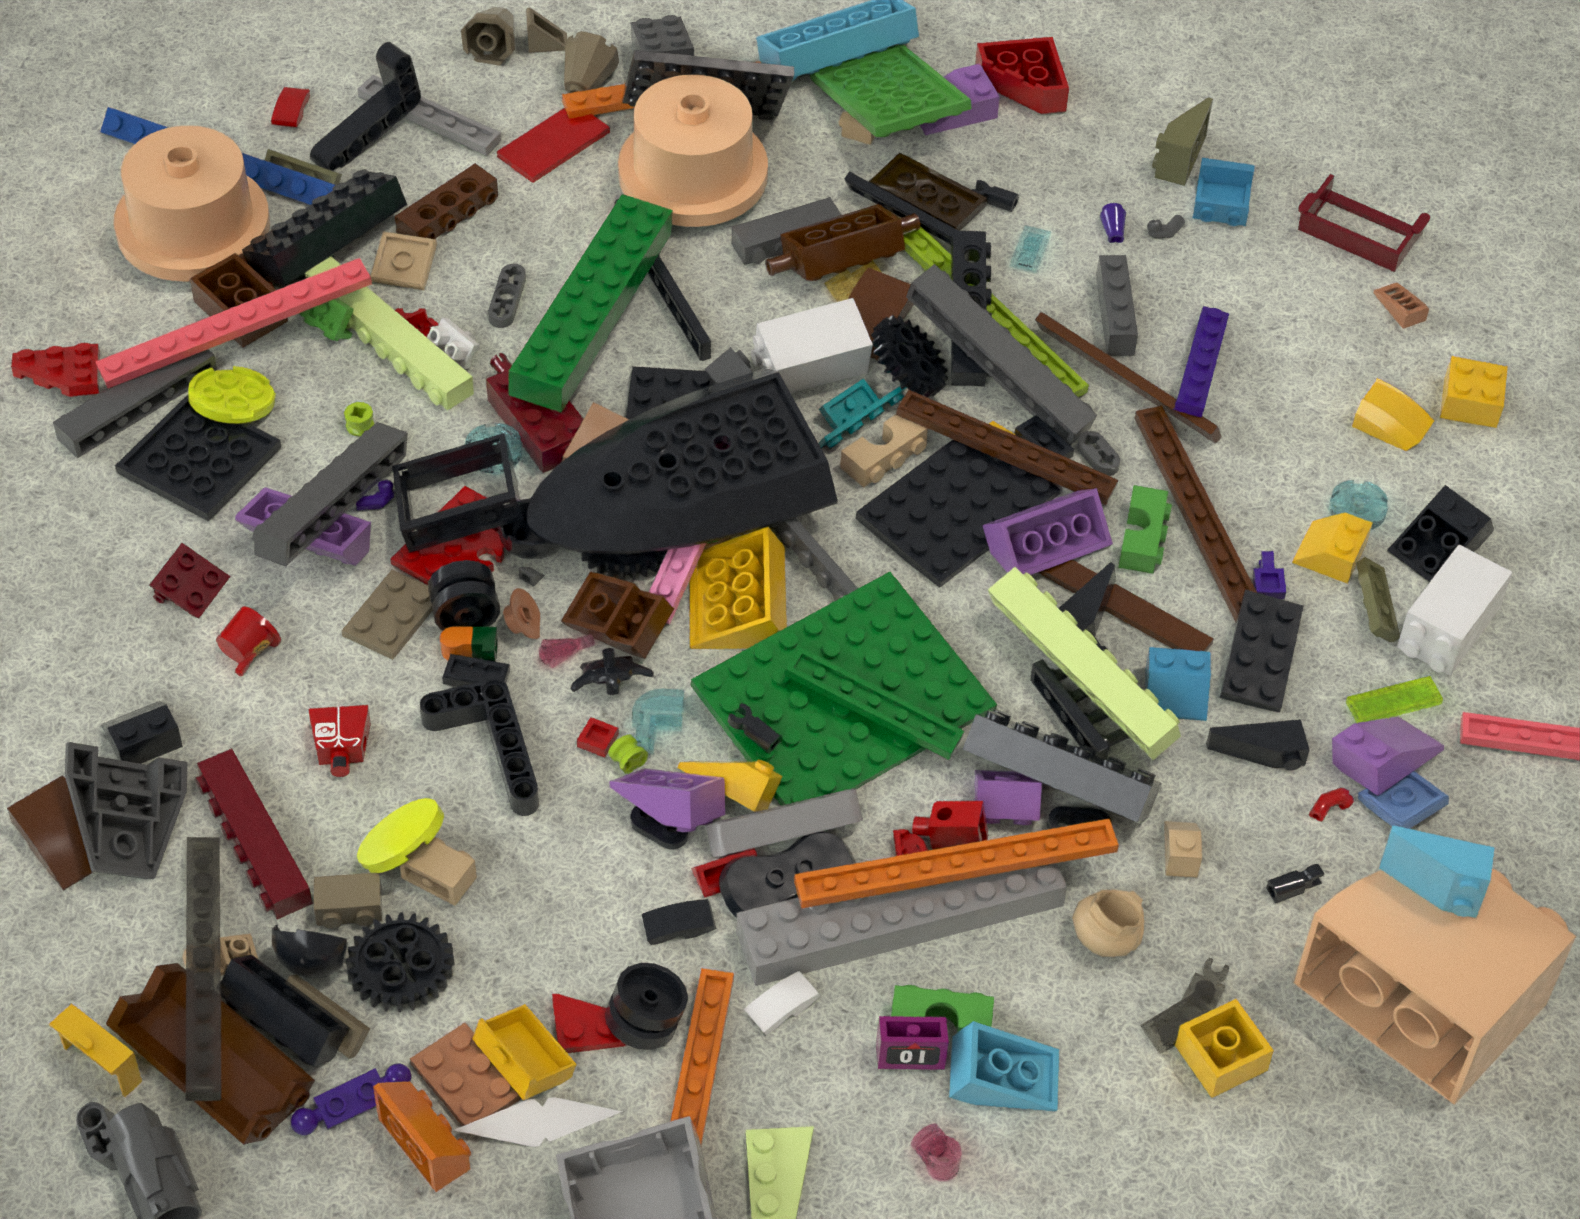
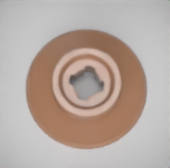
M516 588L510 596V605L505 606L503 611L506 625L515 634L522 632V634L530 639H538L540 637L539 608L527 591L522 588Z

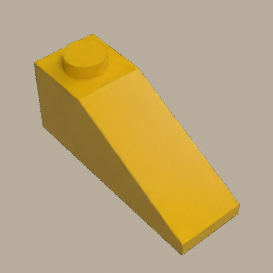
M757 760L756 762L686 761L679 762L677 767L685 773L723 777L725 795L754 812L768 809L783 777L773 771L774 766L762 760Z

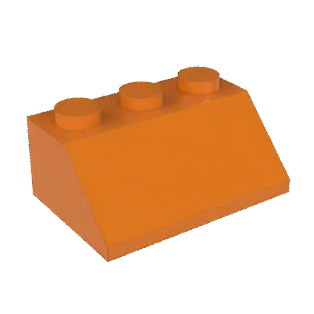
M410 1081L378 1083L373 1086L378 1119L435 1192L470 1170L469 1157L471 1156V1151L462 1138L457 1140L453 1136L448 1120L443 1114L437 1116L431 1108L433 1107L432 1102L424 1090L417 1091Z

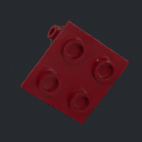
M181 543L149 586L154 589L155 594L153 598L158 603L162 604L165 600H170L193 617L200 618L231 576L184 543Z

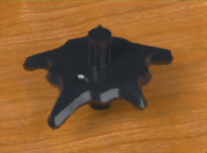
M606 648L602 650V659L581 664L580 668L583 670V675L572 683L570 689L572 692H575L587 684L606 683L607 694L616 695L619 693L621 681L629 680L633 675L653 678L654 672L650 668L634 663L631 656L615 657L614 649Z

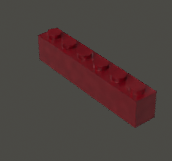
M231 748L198 762L199 776L195 777L197 786L202 795L208 793L211 799L208 800V805L215 818L218 816L222 818L223 823H220L226 840H234L236 846L233 847V851L239 864H247L249 869L246 870V875L252 888L259 886L262 892L259 894V899L266 912L272 910L275 918L278 920L312 905L310 887L233 749Z

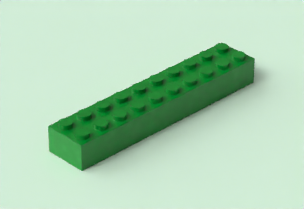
M624 194L620 196L509 369V396L562 413L669 239L672 229L673 210Z

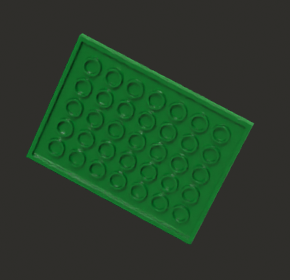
M890 571L692 678L690 683L692 689L747 762L765 761L774 766V772L783 776L774 794L775 799L781 806L843 790L858 789L926 750V748L784 676L786 667L799 647L826 659L960 729L973 723L976 714L986 713L987 710L994 711L997 708V703ZM741 703L750 707L752 716L759 717L782 736L779 745L770 754L766 753L744 735L743 730L734 729L729 725V714L732 713L737 718L744 717L738 712Z

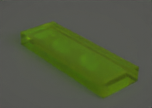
M1431 676L1346 698V704L1356 723L1391 718L1441 705L1443 702V697Z

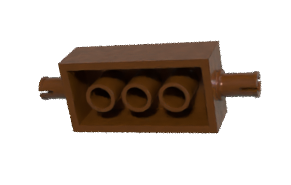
M876 204L780 234L783 255L766 259V270L770 276H774L775 274L792 269L806 281H817L823 275L842 273L847 268L855 265H868L877 258L893 257L897 252L906 250L903 234L920 230V220L915 213L898 218L881 205Z

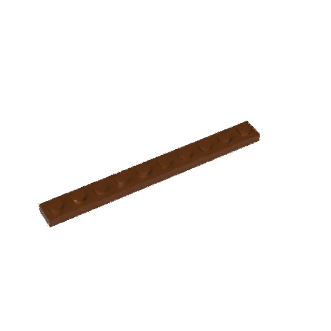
M1163 406L1138 410L1135 412L1134 419L1237 623L1244 591L1256 592Z

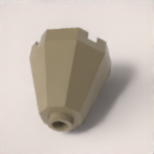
M494 7L476 13L461 29L463 50L468 55L471 53L475 57L473 60L476 62L500 66L515 50L514 15L507 8ZM484 51H490L493 54L484 55Z
M580 31L576 33L574 38L573 35L568 37L565 44L564 86L568 93L597 89L616 70L619 64L618 50L613 44L608 47L605 44L606 39L601 35Z

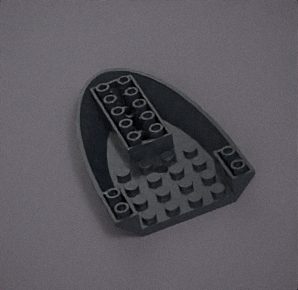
M764 368L666 402L621 423L585 444L557 465L539 484L529 502L527 523L530 530L537 537L554 546L572 551L597 554H631L688 547L746 534L838 504V499L828 460L778 371ZM723 442L725 444H728L730 447L725 450L717 449L714 445L716 443Z

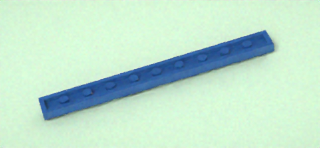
M108 107L100 132L136 144L149 134L169 127ZM242 153L246 175L253 179L260 188L311 205L315 198L327 195L333 191L332 188L335 186V184Z

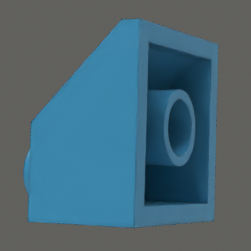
M1149 647L1145 666V689H1149L1159 701L1158 705L1164 711L1170 709L1178 719L1207 721L1211 679L1210 652Z

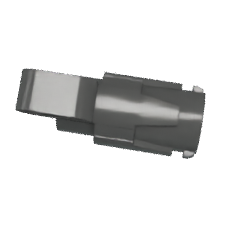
M89 1102L80 1108L77 1113L76 1122L88 1154L106 1168L118 1170L137 1219H199L201 1217L202 1209L195 1194L199 1188L179 1138L174 1129L162 1126L158 1114L143 1103L130 1105L120 1110L117 1114L112 1113L97 1102Z

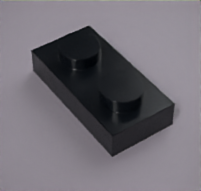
M1037 415L1015 427V436L1069 459L1074 455V448Z

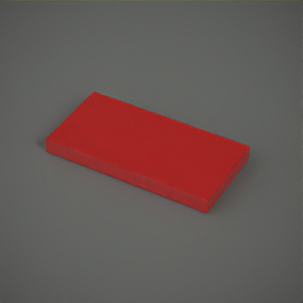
M565 108L499 149L497 157L534 183L609 134L610 127L592 114L569 119Z

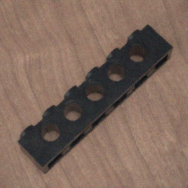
M953 230L951 280L961 289L967 291L981 308L987 310V306H991L992 297L991 289H986V282H991V266L986 265V259H991V242H986V231ZM951 340V385L985 387L986 377L991 376Z

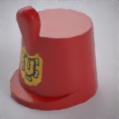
M243 606L217 636L216 642L226 656L239 663L235 673L238 676H243L253 659L268 646H278L281 643V637L267 619L252 608Z

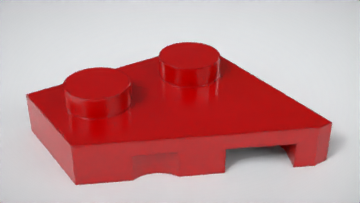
M557 993L552 994L557 1042L567 1053L626 1046L608 1028L605 1018V1007Z

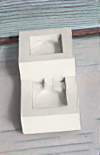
M798 971L765 991L744 1010L767 1035L792 1014L797 1016L821 995L803 974Z

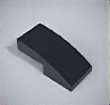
M708 899L675 903L641 914L647 941L650 945L660 944L681 935L685 939L695 938L716 929L711 904Z

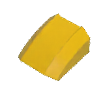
M1377 378L1368 393L1361 400L1355 413L1352 427L1397 448L1408 451L1421 442L1434 423V420L1416 401L1403 391Z

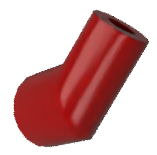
M1341 787L1323 793L1310 810L1309 816L1322 822L1331 807L1338 804L1340 809L1345 810L1353 804L1354 798L1349 794V790Z

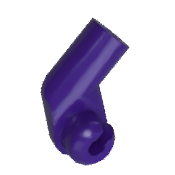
M390 480L380 481L378 483V491L374 495L363 496L356 502L357 511L383 508L395 496L393 483Z

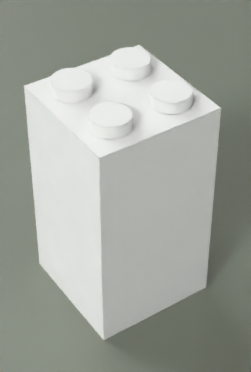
M851 298L757 323L756 335L753 336L754 350H751V357L754 365L759 366L760 370L766 368L778 371L790 393L866 374L873 344L855 301Z
M1458 545L1407 612L1397 648L1401 649L1406 656L1410 658L1416 657L1429 664L1432 670L1444 672L1451 676L1500 609L1512 572Z

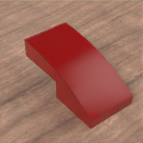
M284 87L275 104L271 125L297 127L302 121L303 108L309 101L310 90Z

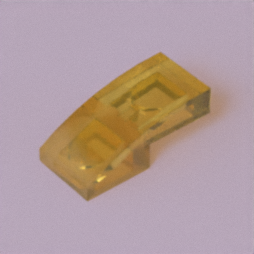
M872 260L870 264L860 267L853 273H850L847 269L824 284L834 299L839 302L848 299L868 267L879 272L881 270Z

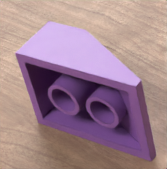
M980 64L958 68L944 76L946 80L971 99L972 109L963 111L958 116L940 118L934 123L920 124V127L925 135L998 118L1000 96Z
M1399 716L1354 723L1332 738L1333 764L1341 772L1377 796L1444 750L1443 744Z
M644 768L610 781L611 789L661 824L677 827L679 832L695 831L697 826L713 823L714 819L725 815V783L723 777Z

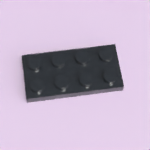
M1249 590L1244 591L1219 698L1280 713L1304 605Z

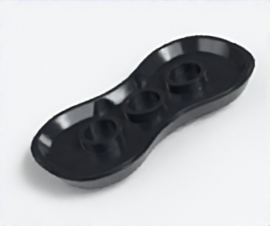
M824 831L804 835L789 848L776 854L746 855L733 859L721 871L719 878L720 891L728 909L737 918V913L798 898L794 874L855 864L856 861L849 847L839 836Z

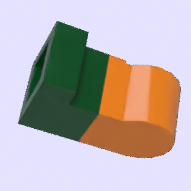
M449 627L444 629L440 635L442 656L446 660H449L450 654L496 662L498 648L497 627Z

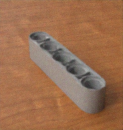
M848 789L713 822L705 826L712 856L718 857L862 821L863 817L856 789Z

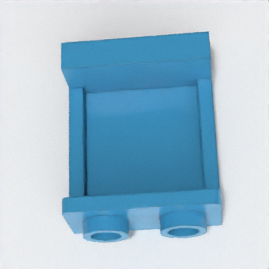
M1202 158L1193 218L1204 222L1227 223L1230 226H1246L1255 165Z

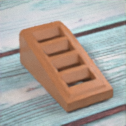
M1398 282L1374 290L1375 296L1403 329L1426 321L1429 312L1427 305ZM1394 290L1396 291V293L1390 295L1386 294Z

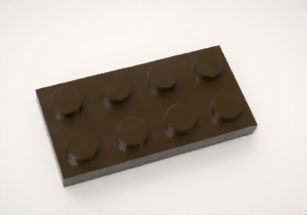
M901 152L869 180L870 183L956 230H961L986 206V197Z

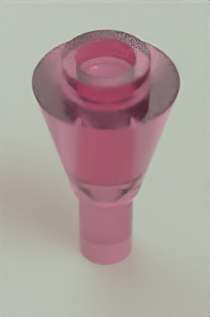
M591 634L576 639H543L539 647V656L544 664L548 663L551 668H554L579 650L594 646L595 641Z

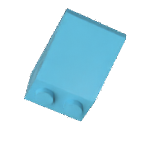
M1392 825L1379 869L1442 911L1451 912L1461 917L1477 918L1491 881L1495 847Z
M974 1021L952 1036L950 1098L972 1105L1045 1111L1058 1110L1059 1049Z

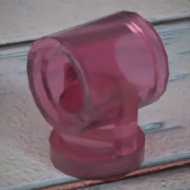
M937 1123L930 1124L921 1129L911 1141L912 1148L926 1164V1170L933 1179L938 1181L952 1180L958 1175L960 1170L962 1151L959 1142L952 1137L946 1136ZM946 1157L950 1161L942 1162L939 1161L937 1158Z

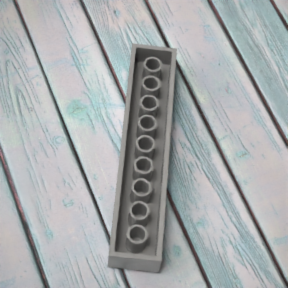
M1057 863L802 909L799 898H794L737 913L736 933L755 986L785 979L798 971L804 974L1064 906L1067 885Z

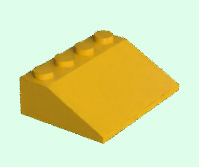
M769 527L703 550L698 560V572L696 565L690 578L691 649H748L787 627L785 547Z

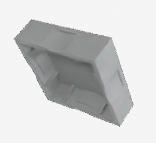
M690 1116L643 1129L623 1139L602 1141L556 1155L563 1197L569 1207L571 1219H717L699 1136Z

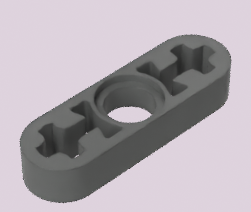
M508 264L501 269L488 310L489 322L494 327L505 328L514 321L526 282L525 269L519 264ZM513 274H516L513 280V284L510 283L509 277H512ZM507 293L514 295L513 298L507 300L502 299L500 296ZM501 307L505 308V314L502 317H497L501 313Z

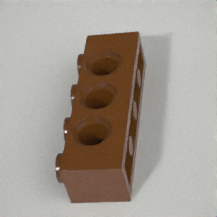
M476 163L395 215L396 233L436 240L444 232L452 231L465 218L473 217L480 208L495 202L498 197L497 178Z

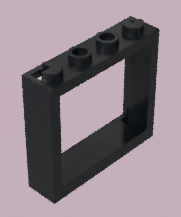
M504 433L392 466L400 531L409 553L524 519L513 457ZM503 463L508 492L414 519L410 490Z

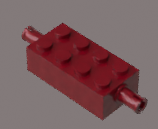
M499 353L502 361L497 355H494L490 360V365L498 374L486 379L489 403L542 473L554 469L561 463L563 455L583 421V417L570 401H568L561 413L509 396V369L512 364L504 353Z

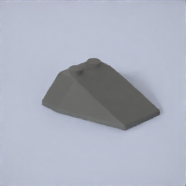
M67 742L64 774L91 871L140 879H155L187 793L188 762L158 757L146 765L98 757L99 747Z

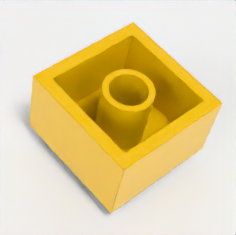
M1451 356L1444 377L1440 418L1497 428L1504 408L1508 367Z
M1237 999L1180 1025L1175 1047L1211 1098L1268 1071L1274 1052Z

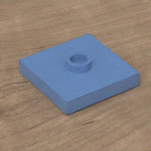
M1415 771L1379 796L1367 788L1358 793V799L1389 825L1407 829L1412 828L1449 804L1448 795Z

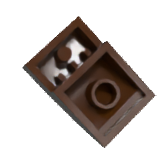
M868 267L848 299H854L872 342L874 339L871 334L874 332L873 328L885 317L889 318L892 315L896 319L899 316L904 319L914 304L906 298L911 284ZM872 345L870 358L878 360L880 356L873 353L877 348Z
M590 571L561 622L620 651L645 659L674 608L664 596L640 590L635 583Z
M63 775L7 808L11 823L27 841L30 850L63 891L94 873L90 868L66 778Z

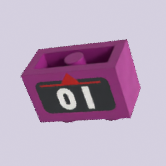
M879 1016L876 1036L878 1069L945 1070L949 1044L946 1017Z

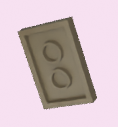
M392 569L341 630L342 636L393 660L433 611L428 586Z

